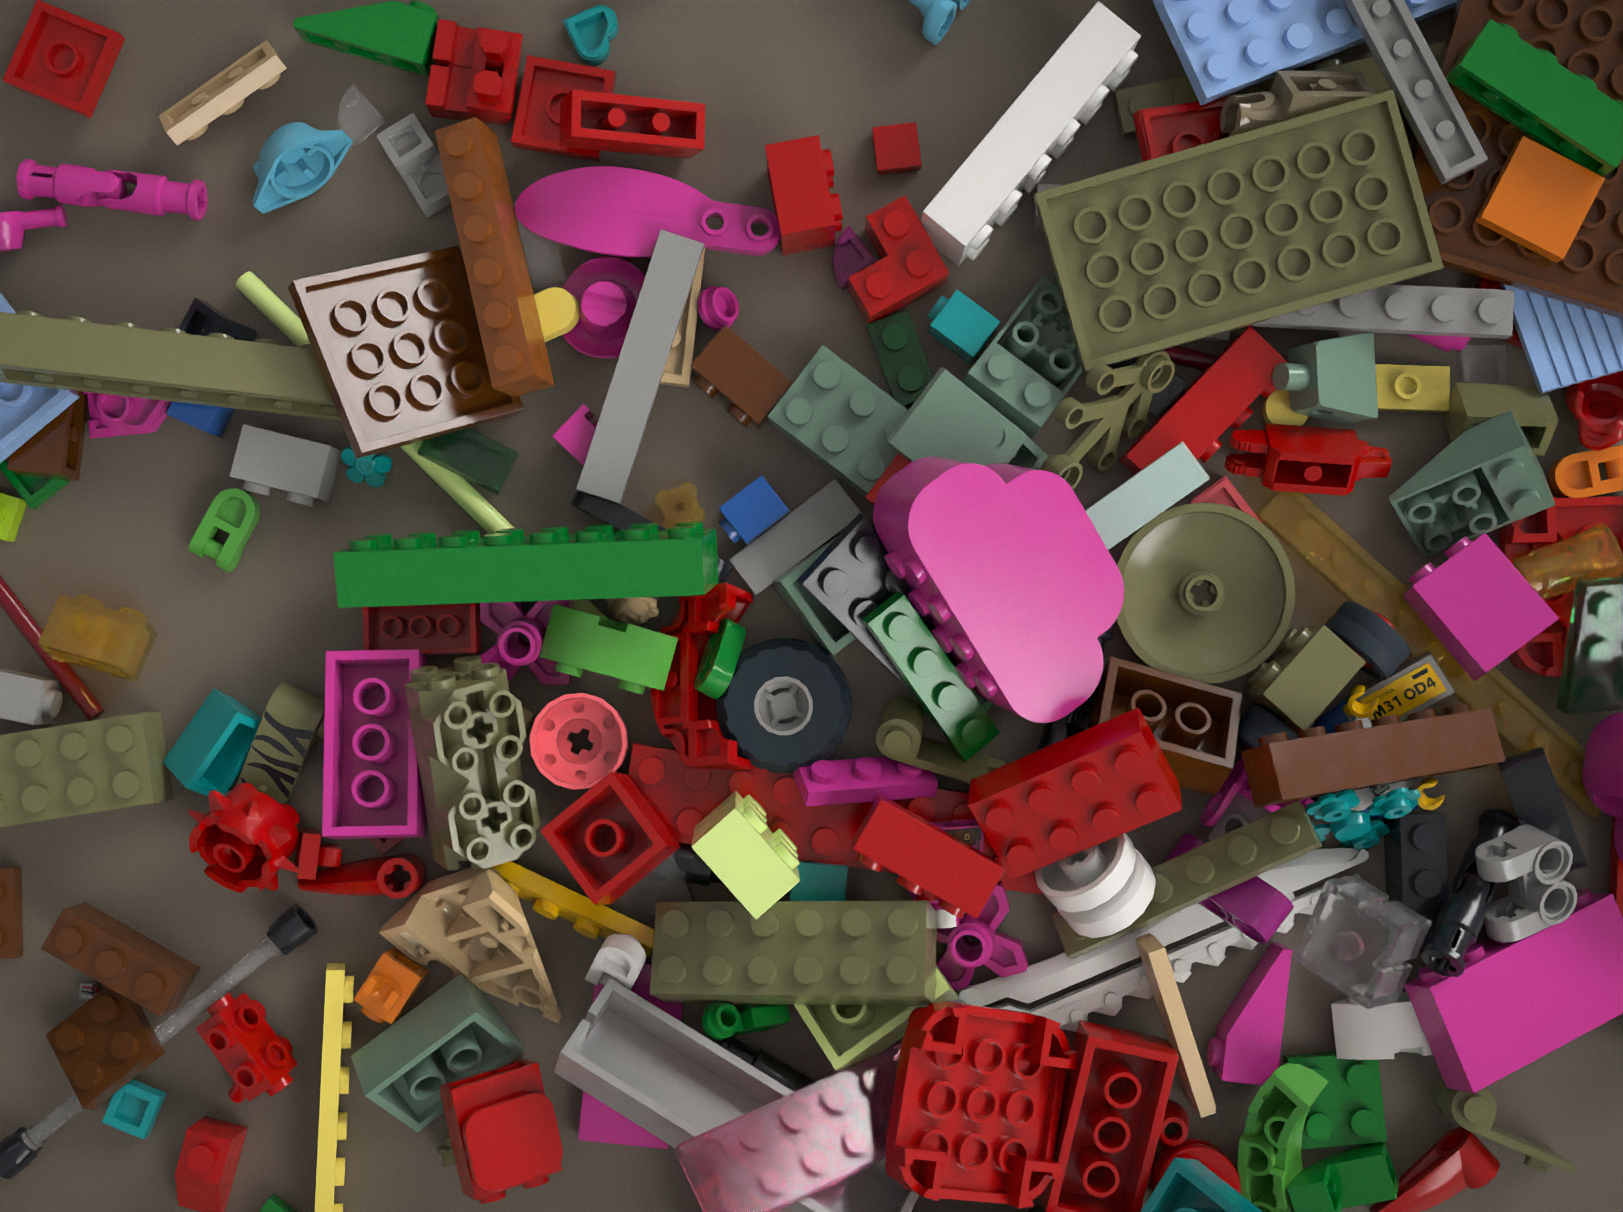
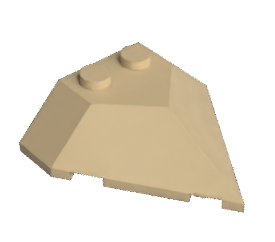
M470 867L429 881L379 931L384 938L415 962L427 966L429 961H436L453 971L452 978L462 974L477 988L516 1006L521 1002L527 1006L539 1008L544 1012L542 1017L558 1024L562 1018L518 895L494 868L472 869Z

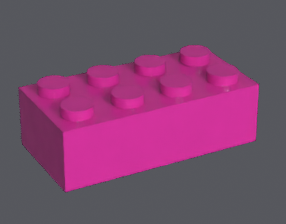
M419 649L326 651L323 837L332 839L426 837V810L405 684L411 681L410 671L427 666L428 657Z

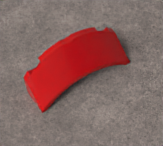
M726 582L717 584L705 595L681 596L678 599L680 604L679 610L669 627L662 626L660 633L678 638L664 691L652 688L650 691L651 702L662 736L669 738L679 753L678 758L687 767L693 769L754 771L755 766L751 764L749 759L738 756L737 742L726 739L723 736L716 711L717 699L715 700L694 689V681L710 635L718 633L719 624L723 618H728L738 624L747 608L753 603L752 593Z

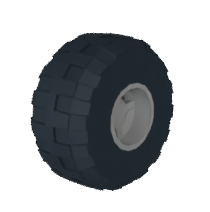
M794 638L765 640L743 651L739 656L731 682L724 693L717 699L716 704L718 723L722 734L726 739L737 742L738 756L749 759L753 766L761 770L767 769L773 773H794L797 767L812 766L814 762L825 760L839 746L846 734L852 709L850 688L839 665L821 648L807 641Z

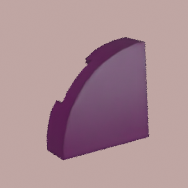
M850 226L839 236L833 253V272L842 290L848 286V277L877 262V259Z

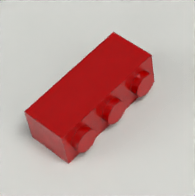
M572 89L560 101L559 147L690 159L705 149V104Z
M880 794L877 795L851 841L853 849L859 852L856 856L859 862L877 872H880L883 866L899 875L897 883L917 895H921L924 889L940 898L937 903L939 907L961 919L965 912L976 919L978 918L1005 871V868L999 861Z

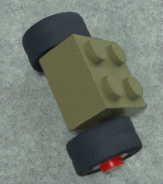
M1353 601L1344 602L1324 625L1299 627L1298 630L1294 627L1290 628L1276 648L1279 650L1268 664L1264 661L1252 670L1245 679L1249 685L1242 694L1255 706L1251 707L1239 721L1236 744L1243 751L1259 747L1258 738L1286 732L1288 740L1298 739L1295 730L1307 729L1359 669L1376 679L1385 681L1408 657L1410 653L1408 645L1394 630L1395 628L1392 623L1384 616L1375 611L1372 612Z

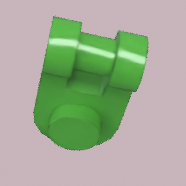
M237 488L225 489L213 499L191 539L188 551L200 558L208 556L216 561L217 567L228 573L232 572L238 565L243 549L259 521L261 513L256 497L250 492ZM219 528L230 534L224 545L215 540V535Z

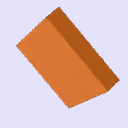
M1522 136L1513 146L1475 222L1558 263L1564 259L1605 178Z

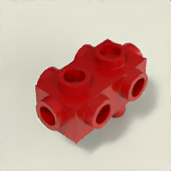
M228 992L206 1008L210 1017L195 1029L234 1082L228 1092V1098L231 1101L242 1103L247 1098L250 1102L265 1091L272 1097L294 1080L289 1072L298 1063L292 1057V1045L285 1037L275 1034L265 1020L266 1010L259 1001L250 999L245 992L234 999L230 992Z

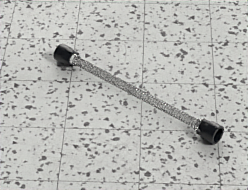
M294 904L278 917L275 923L269 927L270 930L266 932L267 936L261 940L260 946L253 949L251 953H248L246 957H243L242 960L233 965V968L228 969L224 975H221L215 982H212L210 986H207L206 989L202 990L201 993L185 1004L183 1008H180L169 1019H166L165 1022L156 1027L154 1032L161 1045H164L165 1042L169 1041L170 1038L186 1027L188 1023H191L202 1012H205L206 1008L223 997L224 994H227L238 983H241L242 979H246L251 972H254L265 961H268L269 957H276L280 953L287 955L318 932V928L312 917L297 904ZM76 1094L72 1095L65 1103H62L37 1125H32L28 1129L20 1127L12 1135L0 1142L1 1177L12 1179L25 1169L38 1156L37 1153L42 1149V1145L46 1143L47 1138L60 1129L61 1126L65 1125L66 1122L70 1121L79 1111L84 1109Z

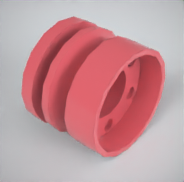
M586 693L565 694L547 703L535 718L529 736L531 756L540 773L555 785L572 790L592 788L611 771L617 772L624 763L629 747L627 727L619 712L602 698ZM584 729H587L590 732L588 740L594 743L590 751L582 749L579 754H576L573 751L575 744L569 740L572 733L581 734Z

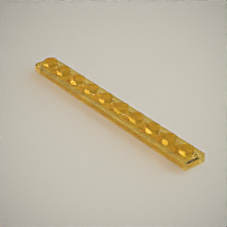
M1277 491L1257 513L1256 516L1348 601L1356 602L1372 612L1375 611L1390 621L1395 628L1394 630L1410 649L1409 656L1412 659L1430 651L1454 688L1455 692L1452 695L1462 704L1470 703L1472 711L1491 708L1499 737L1516 753L1519 754L1542 746L1559 791L1587 817L1596 818L1602 811L1589 799L1582 778L1586 749L1495 667L1474 682L1403 598L1409 590L1304 494Z

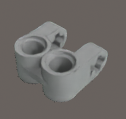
M1525 824L1476 848L1478 875L1482 879L1489 882L1510 881L1508 896L1490 903L1485 909L1486 935L1490 939L1498 942H1515L1552 925L1562 923L1573 913L1577 904V892L1570 882L1563 879L1569 872L1573 860L1571 847L1566 842L1532 825Z

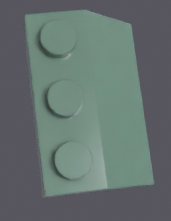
M459 974L351 1055L364 1096L418 1133L444 1113L439 1091L440 1085L509 1064L524 1053L525 1049L486 994L462 974Z

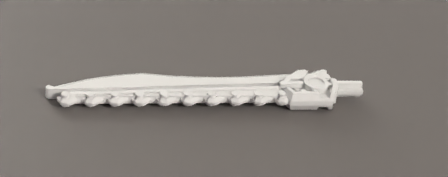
M1354 848L1315 849L1258 875L1257 877L1282 892L1294 906L1276 932L1287 933L1295 924L1293 923L1294 914L1298 912L1321 917L1329 908L1327 904L1328 898L1331 896L1355 901L1363 892L1361 889L1362 879L1359 874L1345 875L1297 897L1294 896L1293 892L1365 862L1369 858V852L1364 849L1357 850ZM1196 903L1076 959L1067 957L1066 952L1029 965L1025 972L1004 978L998 976L976 985H969L967 988L958 990V998L953 1002L984 1006L1009 997L1029 1004L1140 957L1135 938L1150 933L1163 946H1166L1221 923L1224 920ZM1228 925L1167 951V955L1176 982L1184 983L1192 974L1190 972L1192 963L1199 962L1218 967L1226 958L1224 955L1225 947L1231 945L1252 950L1258 942L1233 926ZM1143 962L1032 1009L1008 1001L988 1007L1027 1012L1046 1017L1061 1023L1060 1029L1077 1032L1079 1020L1087 1021L1088 1013L1093 1011L1115 1016L1123 1007L1121 1005L1123 996L1130 995L1149 1000L1153 993ZM900 1054L895 1056L897 1061H899Z

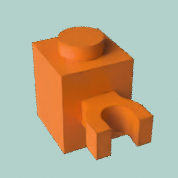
M392 947L381 955L353 1000L362 1005V1013L371 1020L378 1023L387 1021L393 1024L402 1016L430 970L418 962L409 959L395 947Z

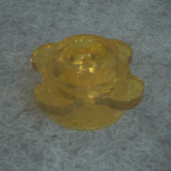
M684 482L680 488L672 489L669 492L661 490L657 493L655 503L662 509L664 514L663 526L665 529L675 527L678 522L704 521L706 513L698 504L696 498L698 490L693 483ZM678 503L684 504L685 508L683 511H677L676 505Z

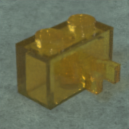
M60 594L38 644L52 659L137 683L157 633L148 622L147 616L138 610L121 607L117 611L104 607V603L87 595L79 594L75 599Z

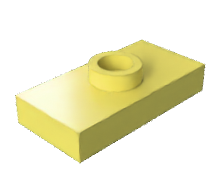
M1375 364L1378 411L1445 413L1449 411L1450 366Z

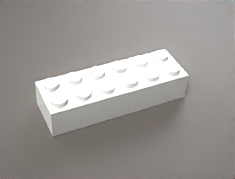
M1099 1L924 209L921 223L933 245L958 267L966 257L972 261L977 258L990 241L988 238L994 231L992 228L994 223L1002 227L1017 209V203L1023 196L1021 191L1025 189L1030 193L1046 174L1045 169L1052 161L1050 156L1053 155L1056 159L1062 156L1073 142V136L1081 126L1079 121L1086 126L1103 105L1101 102L1109 93V89L1114 92L1122 84L1131 71L1130 67L1139 55L1134 52V49L1141 35Z

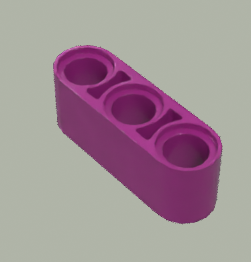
M1184 833L1160 864L1205 844V842L1191 834ZM1257 876L1198 902V904L1249 938L1263 945L1268 943L1294 908L1292 902L1282 892Z

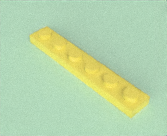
M327 963L315 1212H343V1203H334L335 1186H344L345 1157L336 1158L337 1140H346L348 1112H338L339 1094H349L350 1066H341V1049H351L352 1021H343L344 1003H353L354 976H345L346 963Z

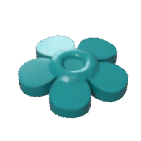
M351 446L345 447L341 453L342 461L349 466L346 470V476L354 483H361L365 478L367 484L371 487H380L386 481L384 473L389 472L393 466L391 457L384 453L378 455L375 453L356 459Z

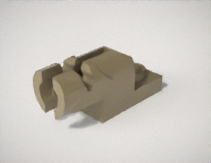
M1277 70L1270 92L1263 91L1231 95L1226 99L1220 114V129L1222 133H1230V137L1375 95V92L1360 72Z

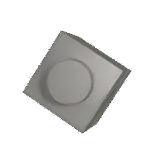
M0 669V718L31 725L52 724L53 717L58 715L62 706L63 696L62 692L59 691L61 684L57 679Z

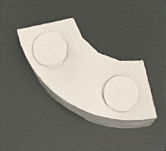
M1356 989L1348 991V998L1331 1004L1337 1059H1395L1394 1054L1398 1052L1420 1053L1422 1056L1433 1055L1407 992L1377 995L1376 990Z

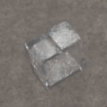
M1356 875L1329 879L1324 884L1293 959L1366 1009L1397 1002L1413 967L1405 961L1417 957L1432 922L1399 901L1387 902L1389 895Z

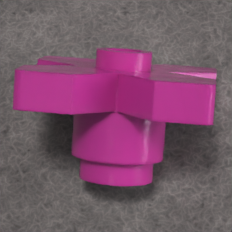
M573 600L537 601L528 613L519 602L480 603V621L498 635L497 643L481 655L482 664L498 663L499 667L506 669L508 682L522 666L528 665L542 684L567 685L572 680V675L554 671L557 662L541 658L539 655L554 604L573 609ZM522 633L528 637L530 644L523 641Z
M1002 882L997 883L977 919L965 913L962 919L959 918V926L937 928V940L947 944V949L936 964L954 991L967 988L975 968L981 965H985L1002 978L1027 971L1028 960L1022 941L996 930L1010 910V903ZM965 935H973L977 937L979 941L971 942L966 938Z

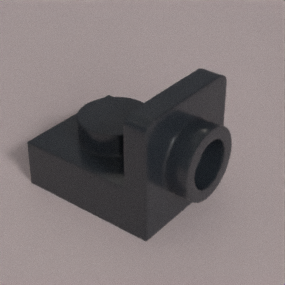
M194 298L179 329L187 334L207 336L210 333H223L233 337L235 340L252 342L257 335L253 328L232 320L208 302L198 298Z

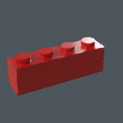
M1249 326L1222 350L1209 367L1199 374L1118 461L1135 475L1183 441L1197 460L1200 459L1203 463L1206 462L1222 446L1223 443L1218 439L1229 426L1236 430L1252 415L1254 411L1249 405L1259 395L1267 398L1276 390L1272 382V373L1275 366L1279 363L1289 362Z

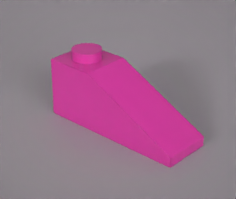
M1271 942L1218 1023L1216 1037L1209 1040L1207 1062L1209 1066H1212V1072L1222 1081L1263 1085L1279 1067L1292 950L1281 943Z

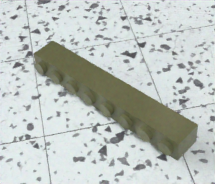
M19 310L15 314L0 312V382L341 420L311 344H305L301 347L286 346L266 338L256 339L254 342L235 340L233 337L223 333H210L207 336L192 335L173 327L161 328L160 331L141 329L137 325L128 322H114L112 325L92 323L90 320L79 316H67L64 319L43 317L39 313L28 310Z

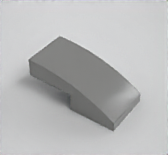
M414 112L376 135L427 218L451 204L440 153Z

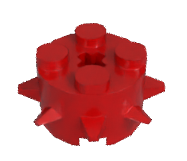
M246 782L237 784L233 790L226 792L224 795L216 790L210 791L208 793L210 810L207 814L189 809L188 814L198 822L189 835V849L192 854L199 851L202 859L208 864L203 872L221 886L238 893H244L248 887H258L259 891L266 887L270 891H276L279 888L277 872L280 869L299 873L300 869L289 860L299 845V831L296 825L299 823L300 817L292 806L278 803Z

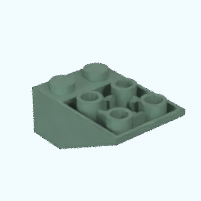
M1042 276L962 381L963 384L1021 429L1030 439L1039 431L1083 372L1060 289Z
M943 367L938 370L886 440L896 451L911 462L924 457H942L983 466L993 463H1004L1038 470L1048 457L1021 429Z
M1512 410L1466 429L1389 496L1390 503L1423 558L1452 547L1465 536L1471 540L1484 533L1556 505L1544 472Z

